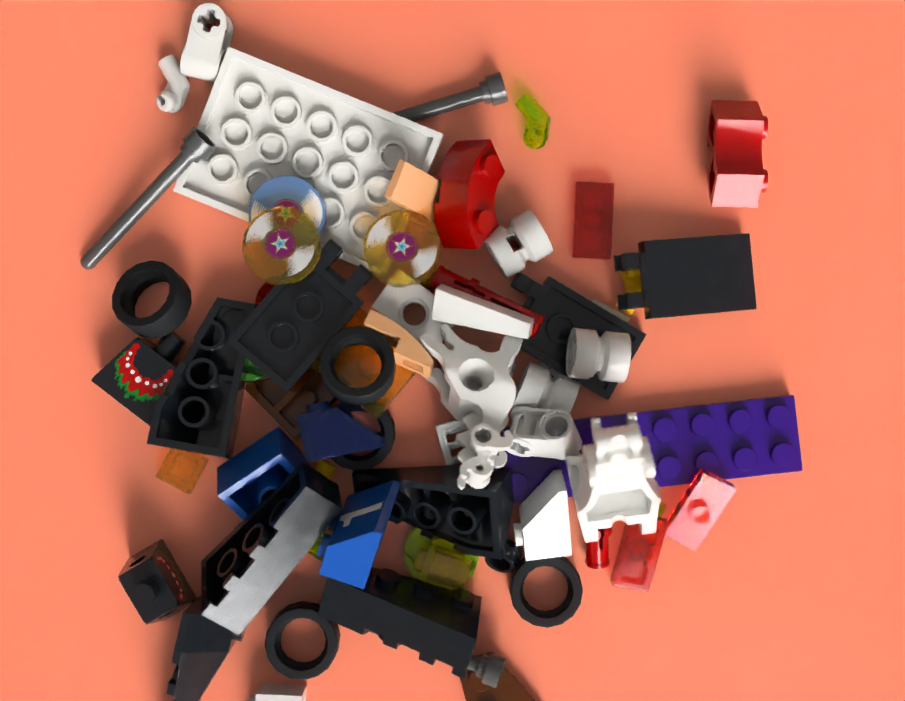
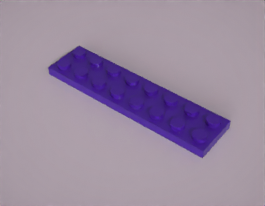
M794 395L636 412L641 437L646 436L649 441L655 466V477L653 478L657 482L658 487L803 471ZM627 413L573 419L582 439V445L594 444L591 418L600 417L601 429L627 425ZM507 426V427L500 433V436H501V437H504V436H503V435H504V432H505L506 430H510V427H511V426ZM504 450L507 453V462L504 468H512L514 503H523L553 470L560 469L562 470L566 485L567 497H573L565 460L534 456L520 457Z

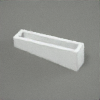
M440 284L435 290L431 320L528 339L532 334L534 318Z

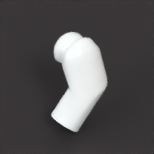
M169 55L158 62L167 80V85L164 91L161 92V95H157L156 103L160 110L175 113L183 108L190 90V83L187 77L181 74L180 64L176 57Z

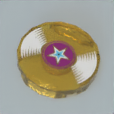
M277 206L265 210L250 222L244 233L242 252L245 263L258 278L273 285L289 282L292 284L301 281L314 270L320 259L322 248L320 246V233L307 214L294 207Z
M394 210L380 216L369 227L364 238L363 255L371 273L382 283L393 287L417 285L424 282L435 272L441 259V240L435 225L424 215L412 210Z

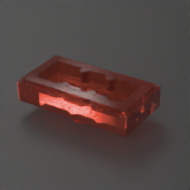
M576 181L572 259L611 260L614 183Z
M700 468L662 527L663 536L696 551L737 489L732 483Z
M657 516L656 532L641 534L639 523L631 525L625 523L610 578L612 586L649 593L668 526L666 518Z

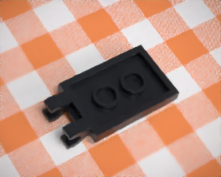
M749 233L642 241L638 243L639 253H624L619 256H613L615 272L640 270L642 292L617 295L619 310L644 308L645 319L757 309Z
M332 239L324 245L315 258L311 259L302 271L291 276L288 275L293 273L287 271L226 341L287 393L321 355L322 348L329 338L342 330L363 306L364 302L356 295L373 277V274L362 264L358 266L347 281L336 273L330 266L343 253V248Z
M520 272L516 274L510 285L513 289L528 296L523 305L524 307L545 316L534 339L531 337L528 339L522 338L521 350L567 376V343L572 328L596 330L599 337L605 331L629 333L631 339V360L647 335L550 276H547L541 285ZM597 374L589 379L570 378L580 382V385L606 400L610 398L618 382L601 381Z

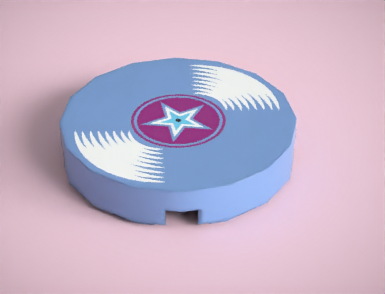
M277 176L264 182L254 192L249 204L250 226L260 216L272 212L268 214L270 215L269 217H272L268 219L271 220L269 222H272L270 224H273L269 226L272 227L270 228L272 230L267 232L262 241L260 237L259 241L265 246V240L272 231L287 229L294 235L296 241L292 253H295L296 247L297 251L298 248L300 251L301 246L302 250L303 247L305 250L306 245L307 248L311 247L320 237L327 223L326 205L321 193L309 182L295 176Z

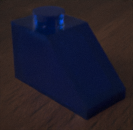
M329 400L306 405L307 412L297 415L306 462L381 448L387 445L385 435L343 407H330Z

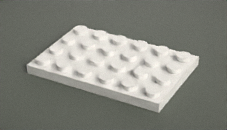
M228 46L197 127L212 140L217 149L207 160L201 159L198 163L193 162L177 179L173 191L249 222V204L254 192L264 182L277 176H295L303 179L321 193L326 205L327 223L320 237L313 244L314 249L320 251L332 239L343 248V253L339 259L356 266L362 264L367 270L387 278L394 259L387 253V241L397 232H406L413 212L399 207L387 199L384 194L399 159L429 174L444 134ZM388 217L386 219L389 220L386 222L390 221L387 224H390L388 226L391 227L388 229H390L389 231L392 234L386 238L385 244L383 241L382 245V240L380 244L379 240L377 246V241L375 245L374 239L373 247L371 241V246L368 244L367 248V239L372 227L381 219Z

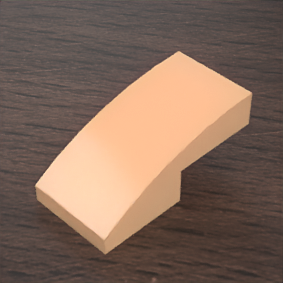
M399 159L384 196L399 207L408 209L425 221L435 224L434 203H439L441 182L419 168Z
M370 309L364 321V327L377 331L386 338L391 346L395 347V364L430 378L433 373L434 361L427 350L399 324Z

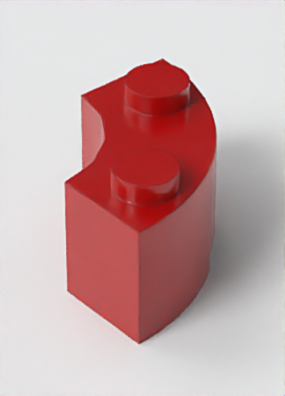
M711 101L707 134V147H711L712 151L710 167L707 169L711 207L758 208L760 194L765 193L767 190L768 172L766 169H763L762 139H765L768 133V118L763 116L758 101Z
M491 139L456 141L442 161L437 175V179L442 181L439 203H434V217L443 248L478 249L498 228L495 215V193L505 170Z

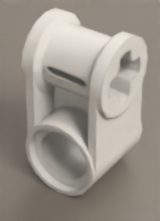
M205 3L199 5L194 10L187 42L183 48L180 60V72L182 75L215 82L234 34L232 20L218 5ZM217 19L220 22L219 27L212 26L209 31L206 28L207 24H214Z
M516 406L511 410L510 418L512 424L509 431L513 435V444L506 450L510 454L520 457L534 456L566 460L567 456L579 453L582 447V439L571 415L567 411L561 409H539L528 406Z

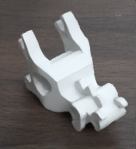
M446 323L440 326V333L445 339V344L434 342L427 333L420 336V344L441 364V370L433 368L430 378L423 377L437 388L440 393V402L456 420L462 421L467 428V431L456 435V441L464 448L457 456L462 462L459 469L460 475L457 479V486L463 490L465 483L475 489H482L489 484L491 479L489 476L492 474L493 469L504 467L507 462V453L504 450L509 449L513 444V435L509 430L504 432V437H501L500 433L507 427L509 421L508 413L513 407L516 398V386L512 375L516 366L515 357L520 352L523 339L505 335L499 351L485 352L478 346L460 339Z
M636 412L627 413V425L601 429L600 417L591 418L594 444L582 445V454L579 452L576 455L567 456L565 460L585 543L598 541L597 529L611 528L612 524L617 520H622L628 525L639 523L641 534L655 533L659 503L662 499L658 484L653 478L655 477V466L649 441L646 436L641 437Z

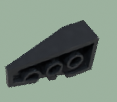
M217 297L194 336L195 340L183 361L179 362L172 380L165 392L161 393L154 406L147 444L226 459L232 458L240 420L248 359L226 341L256 308V304Z
M461 465L378 468L352 472L354 493L393 480L401 483L388 521L395 524L403 521L421 529L420 535L431 540L434 536L453 543V549L463 554L500 560L504 556L514 505L512 468L501 467L493 469L492 474L489 476L491 478L490 482L486 487L475 489L465 483L463 490L457 486Z
M201 595L182 614L172 663L177 664L167 688V694L174 696L173 701H200L236 641H242L246 630L245 628L238 635L201 615Z

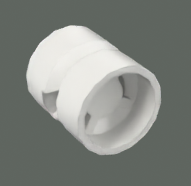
M530 209L510 220V227L499 226L484 241L496 265L506 279L525 269L527 260L537 262L554 252L542 225ZM514 239L520 247V250L513 252L509 245Z
M572 328L566 350L567 377L589 379L597 374L601 381L624 383L631 361V339L629 333L605 331L599 337L596 330Z
M529 362L517 388L513 407L528 406L539 409H561L570 414L579 391L580 382L560 374L555 378H551L550 370Z

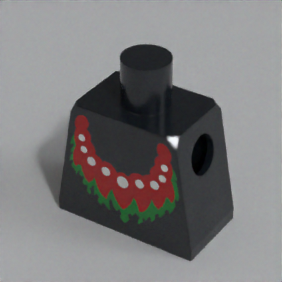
M173 331L166 336H162L156 344L147 338L137 337L101 369L91 381L150 426L154 406L161 393L165 392L179 364L174 358L186 344V341Z
M163 539L128 558L118 575L121 585L143 622L147 625L165 621L190 606L197 599Z

